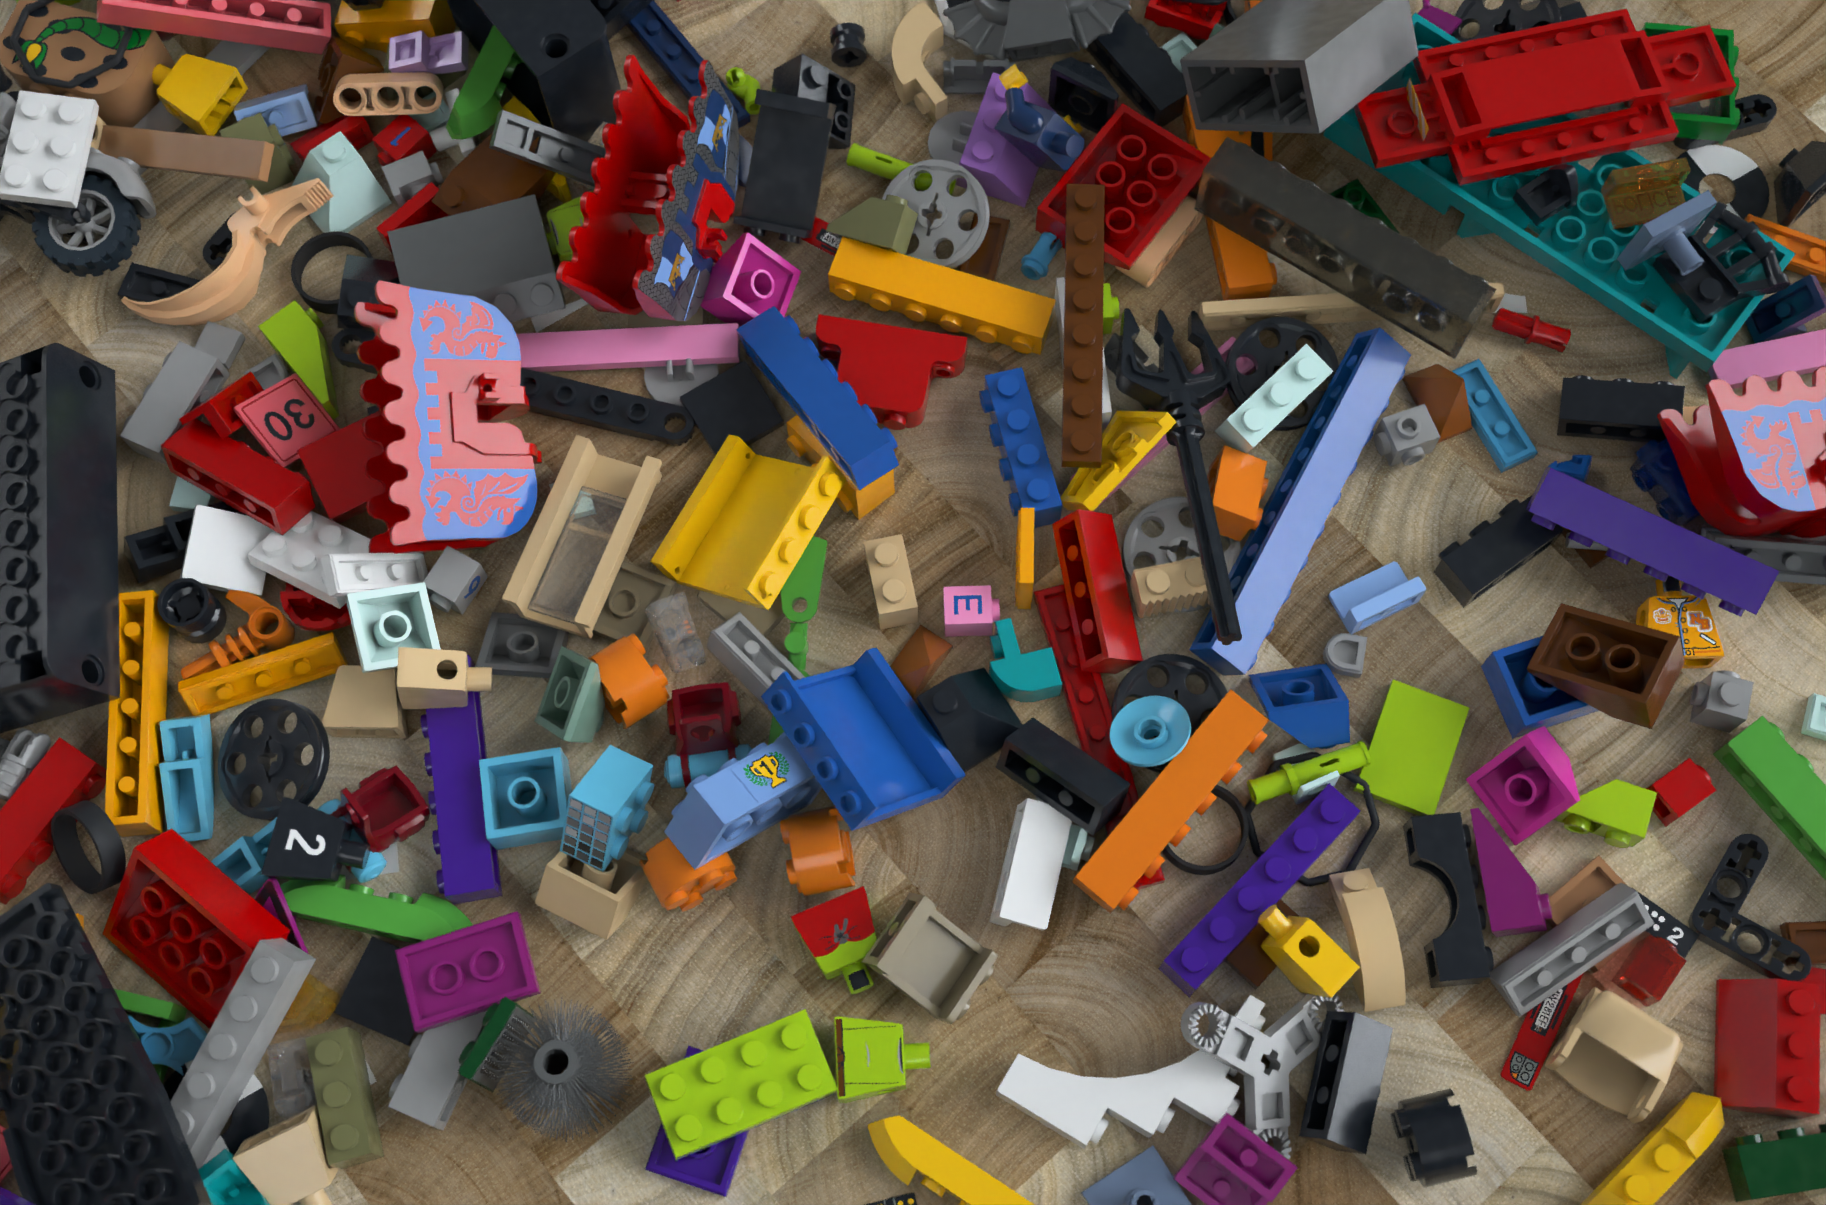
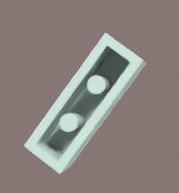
M1306 343L1233 412L1215 432L1229 447L1248 453L1315 390L1333 370Z

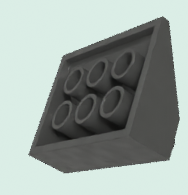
M535 194L387 232L400 285L475 296L497 307L509 322L566 308L561 283L556 280L557 269Z

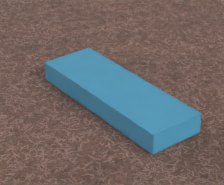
M1477 359L1451 371L1464 379L1472 426L1500 472H1505L1535 458L1538 453L1481 360Z

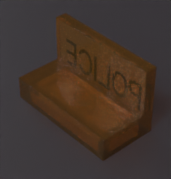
M1687 158L1612 170L1601 192L1613 228L1618 229L1646 224L1685 203L1686 200L1681 185L1691 171Z

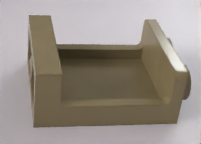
M909 893L862 962L934 1018L953 1024L955 1020L963 1017L968 1011L971 1004L970 998L977 987L984 984L994 971L993 964L998 958V954L992 949L981 946L935 910L937 905L926 896Z

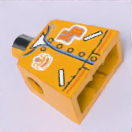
M1668 576L1666 582L1659 579L1655 580L1657 596L1648 597L1638 607L1636 624L1680 636L1685 661L1682 668H1711L1724 656V651L1707 599L1705 597L1701 599L1694 595L1682 596L1681 582L1672 576Z

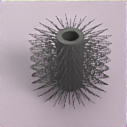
M561 997L560 1017L559 1005L557 1013L558 1024L556 1019V1002L554 1010L555 1021L553 1011L552 1021L550 1008L549 1018L547 1005L546 1023L544 1018L542 1020L536 1014L534 1019L537 1025H535L525 1015L542 1043L517 1018L541 1047H538L514 1027L534 1047L505 1030L521 1046L509 1042L508 1044L510 1045L508 1046L513 1048H504L513 1050L510 1052L516 1054L505 1056L512 1059H501L512 1061L501 1060L491 1062H510L516 1064L505 1063L495 1065L519 1066L498 1067L514 1069L497 1070L517 1071L501 1073L506 1075L521 1074L513 1076L502 1075L509 1078L501 1079L503 1081L513 1080L501 1083L504 1085L516 1083L504 1086L507 1088L502 1089V1092L510 1090L508 1092L513 1093L508 1095L510 1097L506 1098V1101H512L509 1103L510 1105L519 1097L527 1094L512 1106L517 1108L515 1109L516 1113L525 1103L530 1101L524 1109L518 1112L519 1116L517 1119L519 1118L524 1122L523 1118H526L530 1110L536 1106L534 1112L539 1109L537 1115L531 1122L530 1120L534 1112L526 1118L531 1123L529 1127L533 1126L532 1130L535 1126L537 1130L540 1127L542 1133L543 1131L545 1133L548 1125L549 1130L555 1134L557 1125L556 1135L558 1136L560 1127L561 1136L563 1115V1139L566 1117L567 1141L568 1120L570 1138L571 1117L573 1141V1120L574 1125L576 1121L577 1128L579 1124L581 1137L582 1123L583 1126L584 1124L586 1126V1123L590 1126L593 1123L591 1116L603 1126L586 1098L612 1124L586 1093L588 1092L610 1112L612 1110L593 1093L622 1110L609 1096L620 1099L621 1096L617 1093L619 1091L614 1090L616 1088L610 1086L626 1085L617 1083L623 1081L615 1079L626 1080L633 1078H614L608 1076H628L621 1074L624 1072L617 1071L633 1069H615L623 1068L621 1066L631 1063H620L628 1061L618 1060L625 1058L619 1056L622 1055L619 1053L625 1052L623 1051L624 1049L616 1047L619 1046L617 1044L621 1040H618V1037L611 1030L609 1031L607 1026H604L605 1024L598 1018V1015H595L592 1021L593 1015L591 1014L588 1020L587 1016L590 1015L588 1011L583 1019L585 1010H582L580 1016L579 1010L577 1012L576 1009L577 1004L575 1009L573 1006L571 1015L570 1003L569 1012L567 1004L565 1025L564 1011L562 1021ZM586 1018H587L585 1027H584L583 1030L581 1031L582 1025H583L584 1021H585ZM571 1021H572V1029H571V1032H570V1035H569L570 1026H571ZM589 1021H590V1024H589L588 1029L584 1032V1030H585L587 1024H588ZM596 1021V1023H595L593 1029H592L591 1031H589L590 1027H591V1026L593 1025V1023ZM602 1022L598 1030L591 1035L593 1030ZM604 1026L600 1034L594 1037L596 1033ZM608 1030L602 1038L598 1039L603 1032ZM610 1035L605 1041L599 1043L604 1037ZM613 1038L608 1044L600 1047L604 1042ZM613 1044L611 1047L603 1050L606 1046ZM611 1053H615V1054H613V1055H611V1056H609V1057L602 1058V1057H604L605 1055H608V1054H611ZM605 1073H614V1074H621V1075H611V1074H605ZM521 1083H525V1084H523V1085H521V1086H518V1087H515V1088H511V1087H513V1086H515V1085H518V1084H521ZM524 1091L521 1095L512 1098L516 1094ZM528 1098L524 1103L517 1106L521 1101ZM533 1104L530 1110L523 1115L527 1107ZM543 1109V1112H542L540 1118H539L538 1121L536 1122L539 1113H540L541 1110ZM547 1109L546 1115L540 1124L541 1118ZM550 1110H551L550 1116H549V1118H548V1120H547V1122H546L547 1115H548V1113H549Z

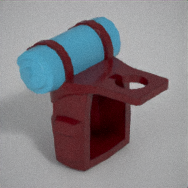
M728 682L699 684L672 690V699L667 701V725L670 734L676 737V754L667 756L664 766V777L672 789L686 788L694 779L702 774L710 777L730 759L736 758L740 761L753 749L749 744H740L737 737L736 727L741 724L740 705L736 692L731 690Z
M397 765L390 769L382 768L368 778L363 779L359 782V789L352 794L347 788L340 791L341 801L333 799L317 809L352 824L350 841L370 845V854L364 869L345 865L346 869L351 874H354L360 883L375 879L382 873L387 864L386 859L382 855L384 850L396 841H405L425 827L426 821L429 820V806L415 785Z

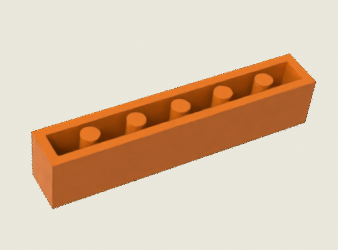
M1186 95L1182 118L1188 144L1214 159L1213 165L1197 185L1201 203L1206 206L1204 216L1223 300L1269 298L1272 286L1277 284V271L1275 264L1269 263L1267 256L1270 248L1267 230H1261L1259 222L1262 218V207L1260 199L1253 196L1254 172L1252 166H1246L1244 156L1247 155V142L1245 135H1239V131L1196 130L1189 97Z
M1230 689L1190 737L1184 749L1170 761L1077 873L1072 882L1110 914L1117 906L1124 911L1140 892L1134 887L1135 883L1143 874L1150 879L1164 863L1165 859L1159 855L1169 842L1177 847L1191 830L1186 821L1195 811L1202 816L1217 798L1211 792L1220 780L1228 785L1242 768L1237 759L1245 750L1253 754L1268 735L1262 729L1269 722V719Z

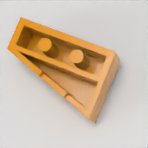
M341 0L334 26L341 39L359 49L368 48L380 50L384 53H387L391 37L422 30L429 38L454 33L456 27L447 0H384L382 7L379 9L354 11L346 2Z
M798 415L786 422L788 431L786 442L797 457L800 458L804 455L810 462V467H815L823 455L827 456L847 478L835 498V501L844 512L848 513L851 510L860 520L895 493L894 469L859 490Z

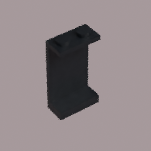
M757 89L754 104L760 105L743 207L741 216H735L733 223L744 225V233L748 232L752 235L765 236V231L768 230L778 232V240L800 244L801 237L812 238L836 105Z

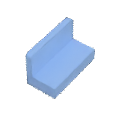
M306 84L240 102L234 109L237 122L245 117L261 113L268 126L275 123L281 137L317 127L318 125L308 98L309 90Z
M1394 561L1331 591L1328 598L1349 634H1354L1418 603L1427 589L1419 576L1408 581L1399 564Z

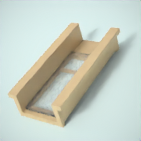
M576 435L503 594L502 600L510 603L521 618L592 639L594 626L655 486L659 484L662 478L660 472L661 459L646 456L642 467L599 455L589 438Z

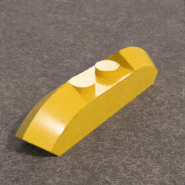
M1696 1092L1689 1093L1580 1205H1654L1707 1149L1723 1128L1725 1123L1721 1098Z
M900 1115L867 1124L872 1142L879 1156L890 1171L906 1185L910 1184L918 1172L924 1176L920 1182L921 1185L941 1198L945 1192H948L960 1200L958 1205H1035Z

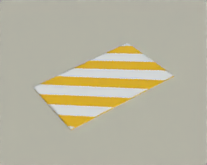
M1409 78L1406 86L1408 91L1407 99L1412 112L1418 117V129L1424 141L1429 128Z

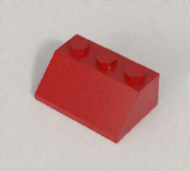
M1784 979L1716 980L1714 1097L1721 1098L1722 1108L1799 1120L1820 1115L1821 985Z

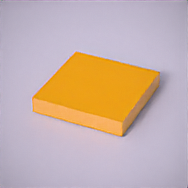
M1020 508L1018 510L1016 532L1015 607L1017 609H1031L1034 585V508Z

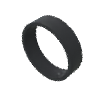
M337 231L319 234L305 242L293 258L291 278L295 288L308 306L321 313L337 314L339 299L320 300L306 294L301 285L303 270L313 256L324 249L334 246L352 247L364 253L367 258H373L367 246L359 238L349 233Z
M1216 785L1211 792L1227 802L1235 811L1241 827L1239 847L1230 858L1219 864L1200 866L1181 859L1167 845L1162 851L1165 857L1174 866L1187 873L1210 875L1221 872L1235 862L1246 844L1249 831L1246 812L1240 801L1230 791L1219 785Z
M81 801L57 811L51 823L53 845L63 869L73 883L89 894H96L120 883L126 871V856L120 836L107 814L90 801ZM76 820L86 829L96 847L101 864V874L91 865L82 849L77 834Z

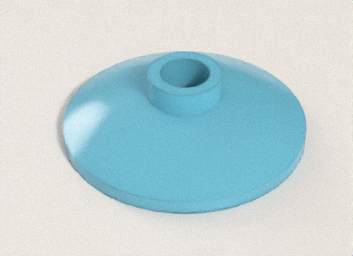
M1165 696L1142 697L1127 704L1115 716L1110 728L1111 745L1115 753L1126 763L1139 767L1157 766L1170 761L1184 749L1190 737L1191 722L1186 710L1177 701Z

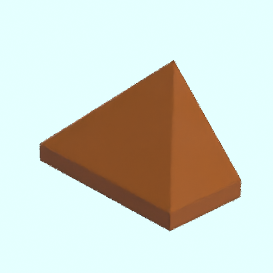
M1435 364L1403 377V382L1416 406L1426 405L1440 435L1437 443L1472 429L1465 382L1462 377L1440 364Z
M920 625L891 664V669L914 701L953 649V645Z

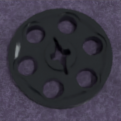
M1464 0L1455 14L1456 17L1462 19V23L1451 36L1461 42L1499 35V32L1505 31L1509 21L1512 30L1519 31L1563 22L1556 0H1540L1539 5L1535 9L1528 11L1521 8L1522 0H1504L1502 5L1496 9H1487L1485 7L1486 0ZM1474 22L1480 25V30L1476 36L1468 39L1461 36L1462 28L1468 23Z
M1289 317L1267 318L1248 327L1230 348L1225 362L1231 373V380L1227 386V391L1236 408L1238 409L1252 392H1256L1275 374L1274 371L1281 366L1282 362L1284 365L1298 352L1296 341L1300 338L1310 340L1314 346V352L1333 370L1326 378L1329 386L1339 367L1337 356L1329 341L1313 326ZM1261 331H1272L1276 335L1278 344L1275 348H1267L1261 344L1259 340ZM1237 358H1249L1254 363V373L1251 375L1240 373L1236 367ZM1313 390L1301 402L1305 408L1304 416L1295 418L1288 414L1273 430L1290 431L1307 426L1326 390Z
M1179 654L1153 656L1137 664L1118 685L1112 702V722L1123 708L1124 700L1127 697L1139 699L1146 696H1165L1177 701L1186 710L1191 722V737L1202 724V713L1213 711L1228 692L1220 678L1209 667L1194 658ZM1156 667L1163 670L1167 678L1166 685L1160 688L1152 686L1147 680L1148 669ZM1188 675H1198L1204 680L1205 690L1203 694L1196 695L1187 689L1185 682ZM1170 761L1145 768L1161 773Z
M284 699L262 700L240 713L228 728L218 757L220 786L231 806L247 817L273 821L278 816L285 787L292 781L296 786V794L293 800L309 805L319 793L329 767V740L322 722L306 706ZM294 712L297 717V724L292 732L287 733L285 730V720L288 715ZM260 717L263 721V730L258 737L254 738L251 733V727L253 722ZM311 744L314 755L311 762L304 766L301 761V754L303 749ZM244 754L246 766L237 775L234 770V763L239 755ZM277 754V761L272 762L270 765V758L276 757ZM259 786L262 790V799L257 806L253 807L250 802V795L253 789Z

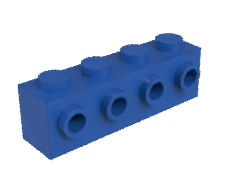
M1019 367L985 375L984 390L979 391V397L983 412L989 413L992 424L989 425V433L993 447L999 446L1002 459L998 460L1003 482L1009 481L1012 491L1011 494H1008L1012 515L1014 517L1018 516L1020 508H1034V528L1053 524L1061 518L1062 502L1023 369Z

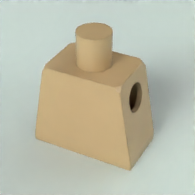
M398 647L397 690L402 709L468 706V691L492 692V667H469L467 652Z
M361 663L360 665L339 666L322 720L325 730L332 737L408 738L406 709H402L397 690V669L391 668L363 673Z
M317 1105L244 1140L233 1156L237 1166L270 1205H291L297 1201L301 1205H332L324 1188L332 1183L339 1168L328 1165Z

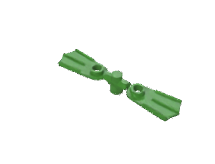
M815 536L810 540L781 589L782 611L790 621L795 622L790 623V634L786 636L784 642L789 652L788 660L805 677L810 675L804 671L806 669V655L809 650L807 641L808 623L804 622L811 620L818 609L828 545L827 540ZM797 600H805L807 602L806 610L795 612L793 609L794 603ZM773 714L768 745L774 743L784 732Z

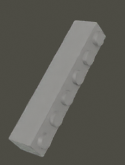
M283 938L259 940L170 1101L197 1169L203 1166L316 961V958Z

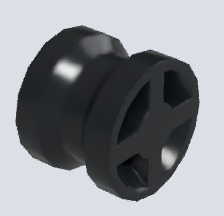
M842 23L831 29L830 42L833 45L831 58L835 65L849 68L859 66L865 62L867 58L866 48L863 45L865 30L862 26L856 23Z

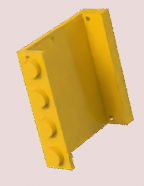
M729 434L650 562L667 578L676 581L678 584L769 611L847 478L827 456L823 455L815 467L757 455L739 436Z

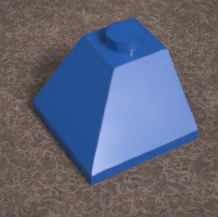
M1327 663L1249 675V683L1268 719L1310 749H1329L1338 744L1350 743L1349 700Z

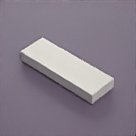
M423 552L328 554L320 558L329 597L346 596V594L422 583L428 575Z

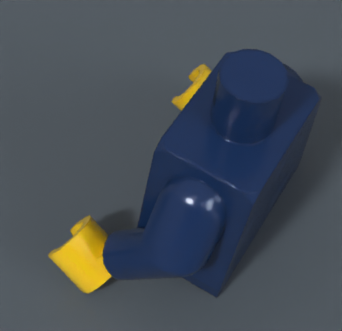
M1013 64L999 76L1001 83L1007 90L1005 92L1007 108L994 129L1037 167L1066 172L1082 153L1084 138L1079 133L1083 129L1079 123L1074 124L1069 115L1062 119L1057 113L1025 101L1023 91L1020 88L1028 82V79L1022 71L1018 70L1016 64Z

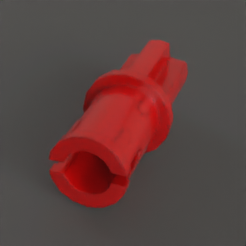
M1500 308L1496 312L1492 327L1495 330L1522 338L1525 344L1533 342L1561 353L1565 350L1563 344L1567 345L1571 336V329H1565L1541 321L1538 315H1534L1531 318L1504 308Z

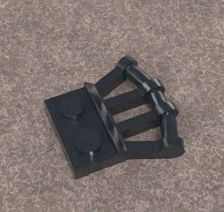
M1718 201L1698 232L1688 237V241L1704 260L1701 266L1691 273L1682 276L1667 252L1657 257L1652 264L1700 323L1739 299L1776 293L1786 289L1791 284L1788 275L1781 271L1775 254L1777 248L1772 242L1766 243L1757 233L1759 227L1753 221L1747 222L1725 209L1728 205L1721 201ZM1716 222L1734 232L1733 235L1710 249L1703 243V240ZM1745 242L1753 253L1726 269L1718 258ZM1761 263L1766 279L1741 284L1737 283L1735 278Z

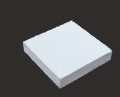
M197 504L194 508L180 578H193L210 589L224 592L239 590L261 597L266 572L251 565L247 554L273 530L247 515Z

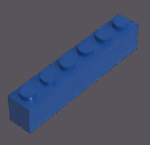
M773 306L736 329L746 354L859 490L899 465L894 452L898 445L888 428L880 429L876 425L878 423L869 406L867 404L860 406L857 403L858 398L847 381L839 382L838 374L827 358L823 361L820 360L816 346L809 337L802 339L800 336L801 332L790 315L784 318L778 309Z

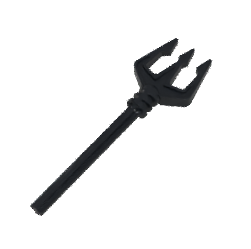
M1125 308L1121 317L1116 386L1119 391L1155 411L1168 412L1176 421L1165 434L1166 440L1177 448L1217 640L1222 641V645H1230L1232 641H1240L1242 634L1199 441L1205 435L1199 409L1222 396L1231 380V373L1196 311H1192L1188 317L1187 340L1199 348L1205 373L1196 375L1190 373L1172 340L1174 329L1161 309L1155 318L1153 339L1159 346L1158 373L1138 368L1133 341L1137 338L1140 329L1131 310Z

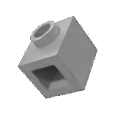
M1425 404L1382 418L1374 435L1375 447L1381 456L1385 455L1389 466L1402 462L1407 466L1419 462L1426 454L1432 453L1440 439V435Z
M1719 670L1711 672L1701 682H1696L1690 697V704L1693 705L1690 722L1730 733L1747 720L1754 682L1740 679V675L1732 671Z

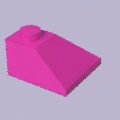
M748 232L743 233L712 267L708 287L700 306L725 323H738L739 327L773 306L785 317L801 271Z
M1545 726L1525 734L1466 778V781L1515 846L1580 801L1570 759Z

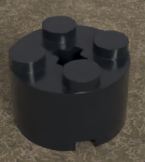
M1450 1088L1398 1101V1109L1391 1113L1396 1136L1398 1139L1405 1137L1410 1152L1408 1155L1403 1156L1408 1177L1411 1182L1419 1180L1424 1188L1477 1175V1166L1468 1167L1466 1156L1474 1155V1149L1460 1105L1450 1106L1448 1099L1454 1096Z

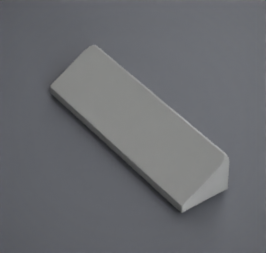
M740 612L710 632L707 648L768 710L769 708L761 696L782 672L787 671L794 681L806 678Z
M1619 883L1490 972V980L1515 1015L1520 1018L1654 925V922L1638 892L1623 883Z

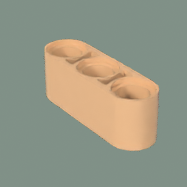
M429 72L349 74L343 76L338 81L333 94V102L339 112L348 116L428 114L436 111L441 105L443 84L438 76ZM420 86H429L435 91L436 96L429 100L419 97L416 89ZM383 87H391L396 90L399 97L393 101L382 98L379 90ZM353 88L360 93L362 99L356 102L348 101L344 98L342 90Z
M1188 195L1131 269L1126 270L1115 266L1116 269L1146 288L1151 286L1197 227L1205 213L1206 206Z

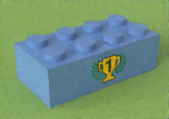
M783 732L774 743L768 746L765 742L757 745L744 759L740 761L736 758L730 759L712 776L707 777L706 774H702L694 779L686 787L688 794L685 799L672 810L673 818L664 832L694 870L784 820L789 815L807 807L813 802L822 786L786 733Z

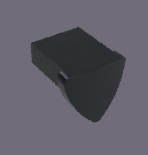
M1568 164L1552 166L1539 177L1516 190L1512 199L1537 226L1564 208L1570 209L1576 205L1579 188L1576 169L1573 165Z

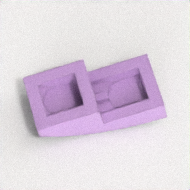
M422 30L391 37L389 43V70L392 73L429 72L433 74L468 70L469 38L463 31L429 38Z

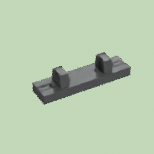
M505 110L498 112L489 145L490 149L595 187V182L591 175L592 162L594 158H604L606 154L605 148ZM539 137L535 153L530 152L531 144Z

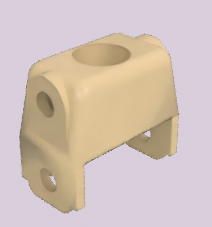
M1594 987L1582 1001L1569 1025L1560 1034L1545 1060V1067L1554 1070L1566 1083L1590 1100L1609 1110L1627 1116V1119L1632 1123H1638L1643 1121L1656 1105L1667 1085L1671 1069L1680 1055L1683 1042L1680 1041L1679 1035L1674 1030L1610 991L1602 992Z

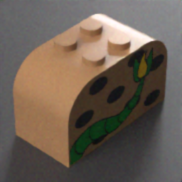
M37 0L18 1L0 35V61L22 91L93 99L99 105L98 116L106 125L131 128L161 101L157 95L159 86L155 85L152 81L153 69L158 64L173 68L175 62L155 30L132 27V36L121 62L117 66L74 88L65 89L32 81L10 44V37L21 11L27 5ZM51 2L29 13L18 43L37 76L70 81L112 60L125 30L120 25L97 22L96 13Z

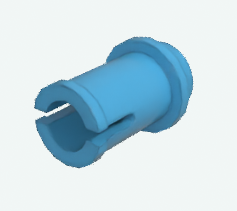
M1043 232L1030 254L1023 256L1021 259V272L1027 278L1037 281L1048 274V265L1062 247L1060 239L1056 240L1054 245H1051L1057 237L1054 234Z

